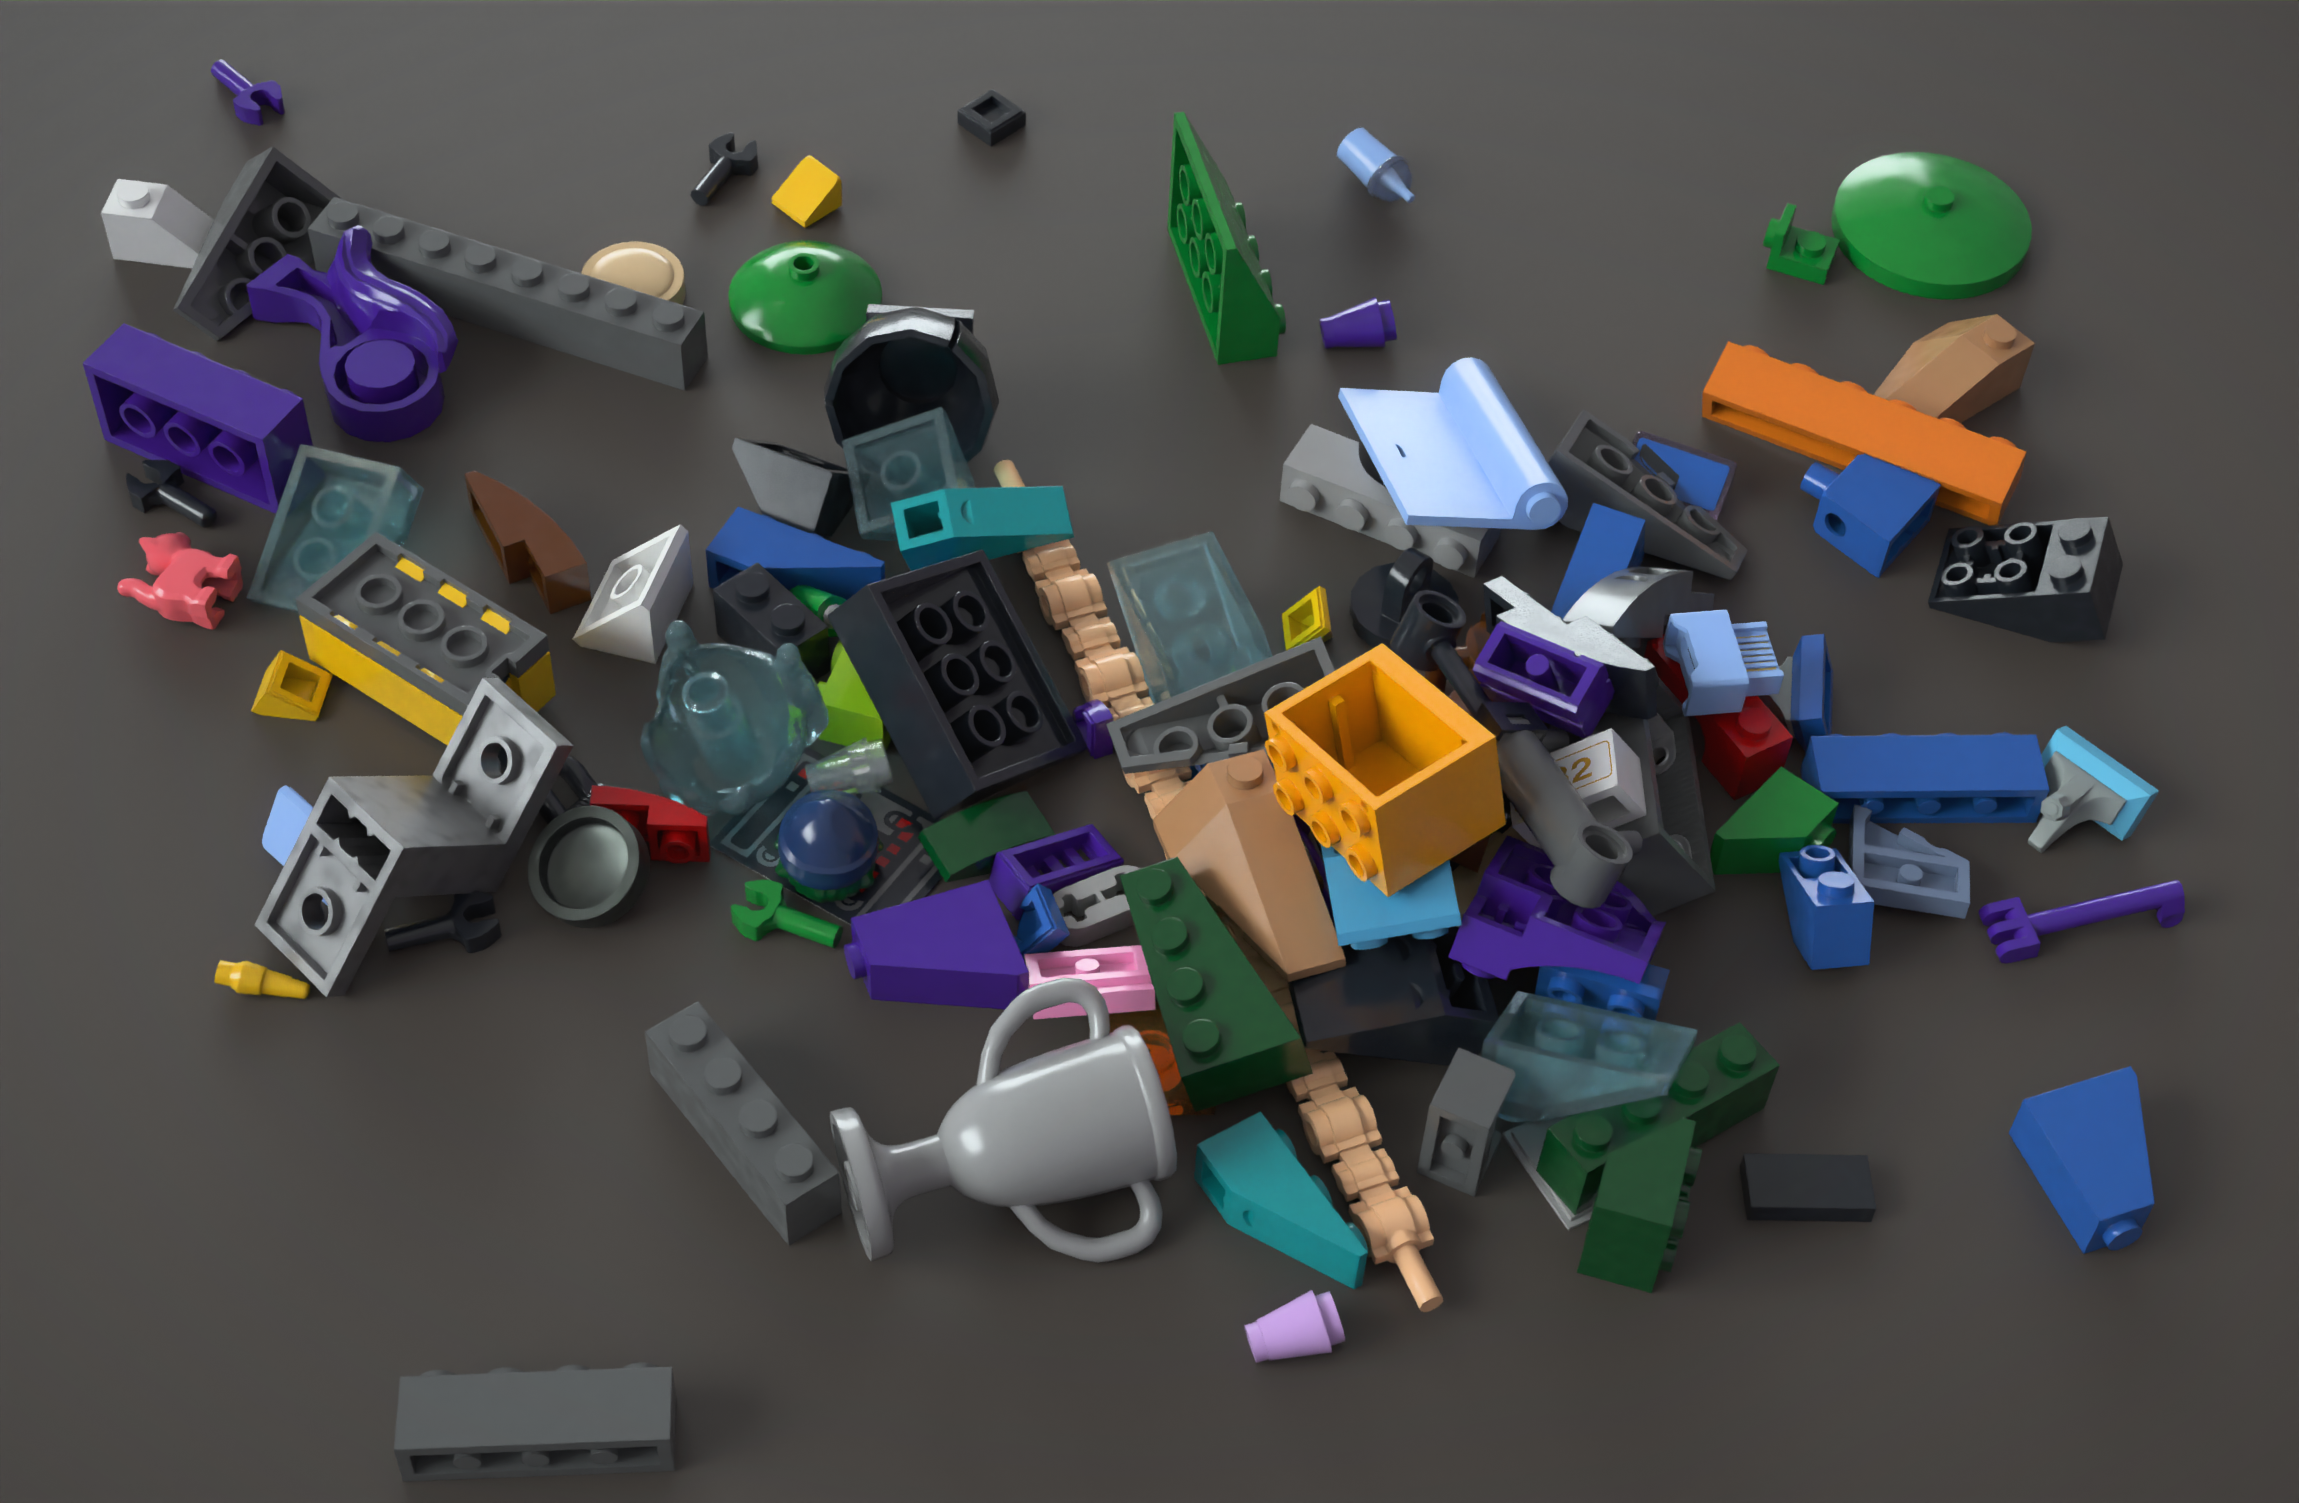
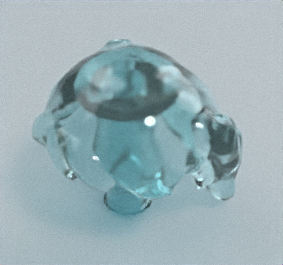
M675 620L670 623L665 633L668 648L662 657L659 672V682L656 691V698L659 704L654 718L644 723L641 749L650 769L658 777V785L666 798L686 805L705 816L720 812L739 815L746 812L752 804L759 803L772 796L785 784L799 763L805 748L812 745L828 726V709L815 679L801 661L798 648L794 644H783L777 650L776 657L760 650L727 643L699 644L694 637L692 629L683 620Z

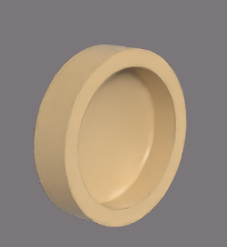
M623 242L608 246L595 253L586 262L581 272L584 275L683 305L685 300V280L681 262L669 250L652 243Z

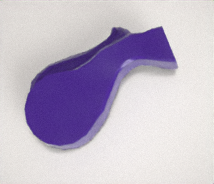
M357 225L344 231L328 273L313 270L300 258L287 254L246 286L255 320L271 323H309L321 332L319 366L334 422L347 434L362 440L392 442L416 435L430 427L441 414L445 394L440 373L445 372L449 367L458 344V339L452 323L438 305L420 292L388 279L375 269L371 262L370 254L373 244L371 235L365 228Z

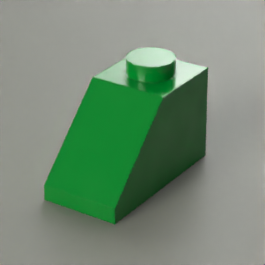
M1781 766L1715 833L1710 849L1713 874L1781 873L1779 853L1800 851L1803 847L1809 845L1830 847L1837 833V830L1831 826L1839 803Z

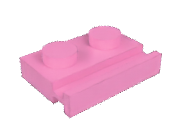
M1141 945L1024 954V961L1029 971V988L1059 978H1081L1096 986L1106 1001L1109 1014L1155 1010V990ZM1068 1002L1038 1011L1033 1014V1019L1085 1016L1087 1014L1081 1005Z

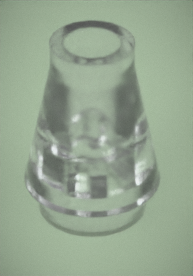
M864 737L817 762L805 765L811 793L820 790H838L849 794L881 793V786L894 783L882 738L868 742L867 737Z

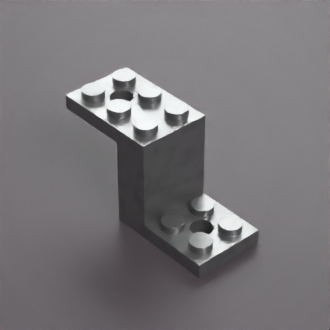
M482 678L433 775L337 776L328 778L254 925L326 997L344 996L395 897L472 893L473 891L496 892L574 745L500 678ZM501 747L505 749L508 759L507 768L503 775L500 773L501 764L497 756ZM323 898L328 906V919L325 924L324 911L320 905Z

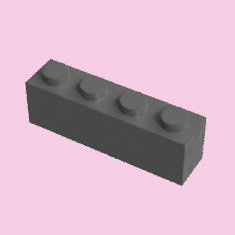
M698 1001L645 1031L650 1073L788 1246L842 1213L838 1170Z
M639 1362L629 1364L620 1369L591 1370L581 1365H567L558 1368L556 1371L523 1372L516 1368L503 1367L483 1374H455L446 1370H431L420 1376H401L394 1452L402 1481L675 1471L677 1397L672 1367H658L651 1363Z

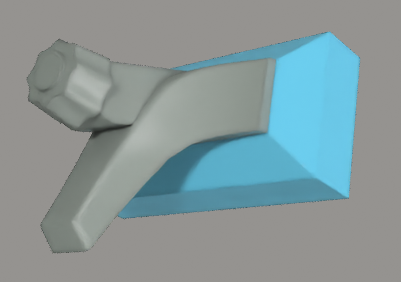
M2061 727L2055 731L2041 754L2050 791L2049 796L2041 802L2040 812L2043 815L2037 827L2028 838V844L2040 853H2043L2067 830L2076 824L2088 820H2093L2123 841L2133 834L2159 793V790L2069 727Z

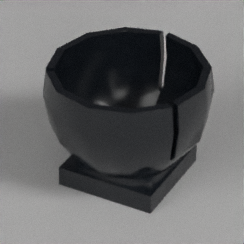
M868 304L866 323L850 335L838 348L824 387L825 408L836 443L866 472L905 484L944 479L948 477L950 471L954 475L982 451L999 405V398L987 350L974 336V310ZM951 449H952V452H953V461H952V463H951Z

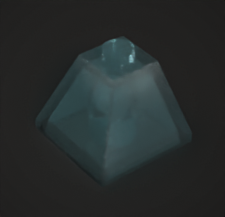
M943 407L842 440L859 535L863 539L898 541L891 507L892 502L941 489L975 488L973 477Z

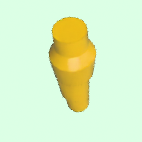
M220 960L215 973L214 982L216 984L229 986L239 994L258 996L266 994L306 999L310 992V984L249 961L233 963Z

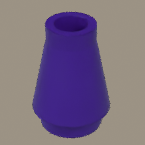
M1376 297L1330 317L1319 319L1325 349L1333 347H1385V342L1397 340L1395 319L1389 299L1377 302Z

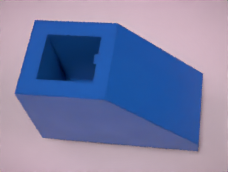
M1809 845L1803 847L1800 851L1779 853V867L1793 942L1811 970L1869 965L1874 900L1838 850L1822 845Z

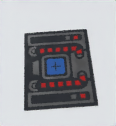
M800 745L710 841V847L769 880L781 883L785 889L850 925L851 918L924 898L942 878V875L917 838L923 829L940 821V818L934 820L927 811L805 745ZM838 790L857 797L869 808L876 821L879 839L883 843V850L877 853L873 872L875 881L872 886L860 889L857 895L848 897L845 900L819 903L797 892L795 887L788 882V879L777 875L775 868L778 865L780 856L779 851L774 848L773 844L777 840L781 822L786 812L797 800L815 791Z

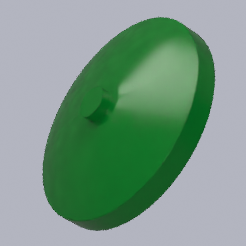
M1906 152L1890 154L1875 158L1857 167L1840 185L1831 217L1834 238L1840 239L1839 248L1861 272L1891 289L1930 299H1966L1990 293L2002 287L2015 277L2021 269L2032 238V225L2029 213L2018 195L2006 183L1992 173L1972 163L1934 153Z

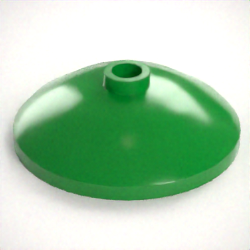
M791 241L763 250L747 260L738 269L729 288L730 313L741 332L763 347L789 354L809 355L837 350L850 335L866 323L868 304L882 305L881 283L878 275L869 263L843 247L821 241Z

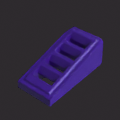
M1089 824L996 852L989 882L996 896L1015 919L1020 920L1024 912L1020 908L1021 903L1037 883L1051 889L1052 894L1064 887L1111 868L1122 866L1124 860L1095 826ZM1081 849L1090 860L1085 862L1076 851ZM1061 859L1067 868H1064L1058 860ZM1038 870H1041L1044 875H1041Z

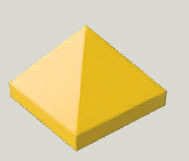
M1321 586L1315 588L1281 614L1286 650L1318 637H1322L1323 642L1333 638L1326 589Z

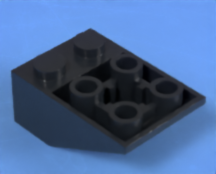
M2109 517L1949 528L1929 596V607L2051 643L2105 640L2123 567Z
M1457 926L1448 927V933L1432 939H1415L1412 937V934L1387 938L1388 942L1373 949L1357 950L1353 949L1351 944L1343 945L1341 947L1346 958V967L1288 982L1304 1048L1450 1066L1458 1048L1479 1055L1500 1024V1019L1488 978L1476 976L1465 970L1461 962L1448 958L1459 929Z

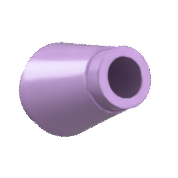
M1310 1290L1257 1319L1256 1322L1244 1325L1256 1363L1265 1360L1271 1361L1332 1353V1345L1345 1342L1340 1317L1329 1291L1314 1295L1313 1291Z

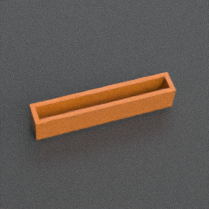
M1728 341L1702 392V417L1841 470H1844L1857 455H1870L1941 484L1935 505L1987 525H1999L2022 475L2027 451L2017 448L2015 444L2005 438L1983 436L1967 430L1964 425L1950 418L1938 419L1921 413L1912 405L1902 400L1894 399L1889 401L1867 393L1863 387L1849 381L1838 382L1819 375L1807 365L1801 363L1789 364L1775 359L1756 346H1740Z

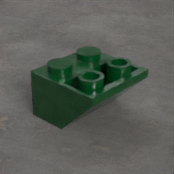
M1682 1118L1608 1153L1577 1273L1652 1293L1659 1270L1671 1273L1679 1239L1682 1238L1690 1208L1688 1198L1691 1186L1694 1185L1702 1154V1149L1691 1146L1696 1121Z

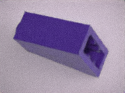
M989 880L851 918L852 943L844 945L845 958L852 978L854 980L863 978L871 1000L1006 1009L1017 996L1029 989L1028 968Z

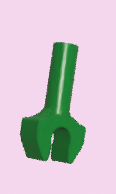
M754 880L745 882L746 900L765 908L755 911L738 904L731 905L732 923L744 937L754 941H760L763 936L779 928L835 949L843 934L842 926L787 907L784 901L783 885L776 881Z

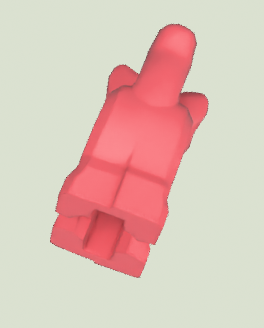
M181 532L161 534L155 538L141 537L139 543L146 553L148 562L146 571L159 577L155 580L153 586L136 578L122 579L117 586L119 594L124 597L135 598L139 603L158 611L166 619L178 622H194L204 628L215 629L225 614L224 609L212 608L217 595L233 602L242 590V568L239 557L231 553L225 557H217L210 552L191 548L190 538Z

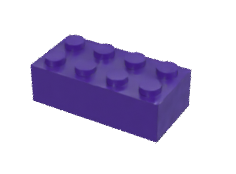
M125 323L83 362L104 440L150 460H169L181 468L182 474L279 516L319 476L303 398L298 397L287 389L274 387L253 378L242 370H234L208 359L199 352L186 350L163 340L154 333H146Z

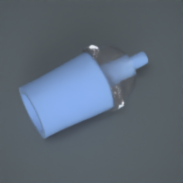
M1357 128L1343 139L1338 147L1337 157L1367 187L1368 193L1374 199L1380 198L1383 201L1392 202L1403 198L1408 203L1415 199V195L1409 191L1412 183L1409 163L1402 156L1394 154L1365 128Z

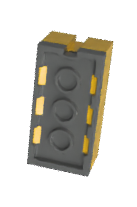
M378 532L372 534L295 599L310 660L447 746L482 678H500L536 712L556 695L548 637L545 633Z

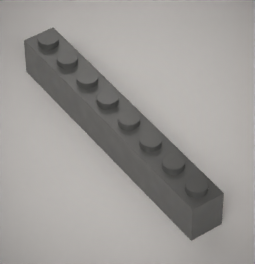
M333 197L308 227L316 271L328 273L344 231L360 225L371 235L373 244L370 254L371 262L375 269L388 279L409 286L425 295L438 305L447 316L684 391L708 358L705 315L703 311L337 197Z

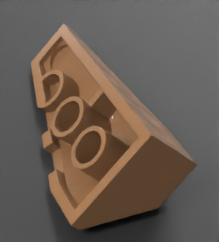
M1998 314L1948 322L1915 341L1873 395L1889 401L1894 399L1902 400L1912 405L1921 413L1938 419L1950 418L1962 423L2021 387L2035 343Z
M1264 749L1208 763L1153 819V827L1167 859L1178 857L1196 885L1205 893V898L1213 910L1217 913L1223 911L1243 930V939L1287 982L1346 967V958L1342 947L1338 945L1334 925L1295 819L1281 808L1274 795L1273 785L1277 783L1275 771Z

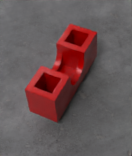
M1665 634L1663 638H1654L1647 641L1644 658L1648 659L1655 666L1658 677L1683 704L1687 700L1689 693L1680 664L1665 655L1663 648ZM1758 696L1745 697L1741 712L1695 716L1702 728L1705 739L1702 763L1734 801L1757 791L1781 766L1784 768L1793 736Z

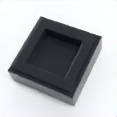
M991 89L957 110V123L992 147L1026 125V112Z

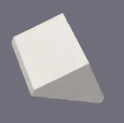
M680 524L612 560L573 640L581 647L656 664L693 586L688 530Z

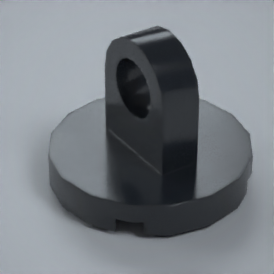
M1410 547L1400 555L1396 562L1376 566L1359 577L1351 591L1350 597L1352 626L1357 635L1372 648L1383 643L1392 650L1390 639L1416 593L1424 590L1435 591L1449 597L1458 605L1459 597L1451 583L1433 570V559L1423 552Z

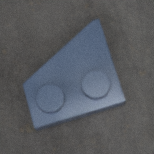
M1854 805L1849 821L1848 865L1874 900V904L1965 919L1970 905V861L1946 848H1938L1931 845L1924 837L1905 827L1899 832V835H1896L1869 821L1872 810L1860 805Z

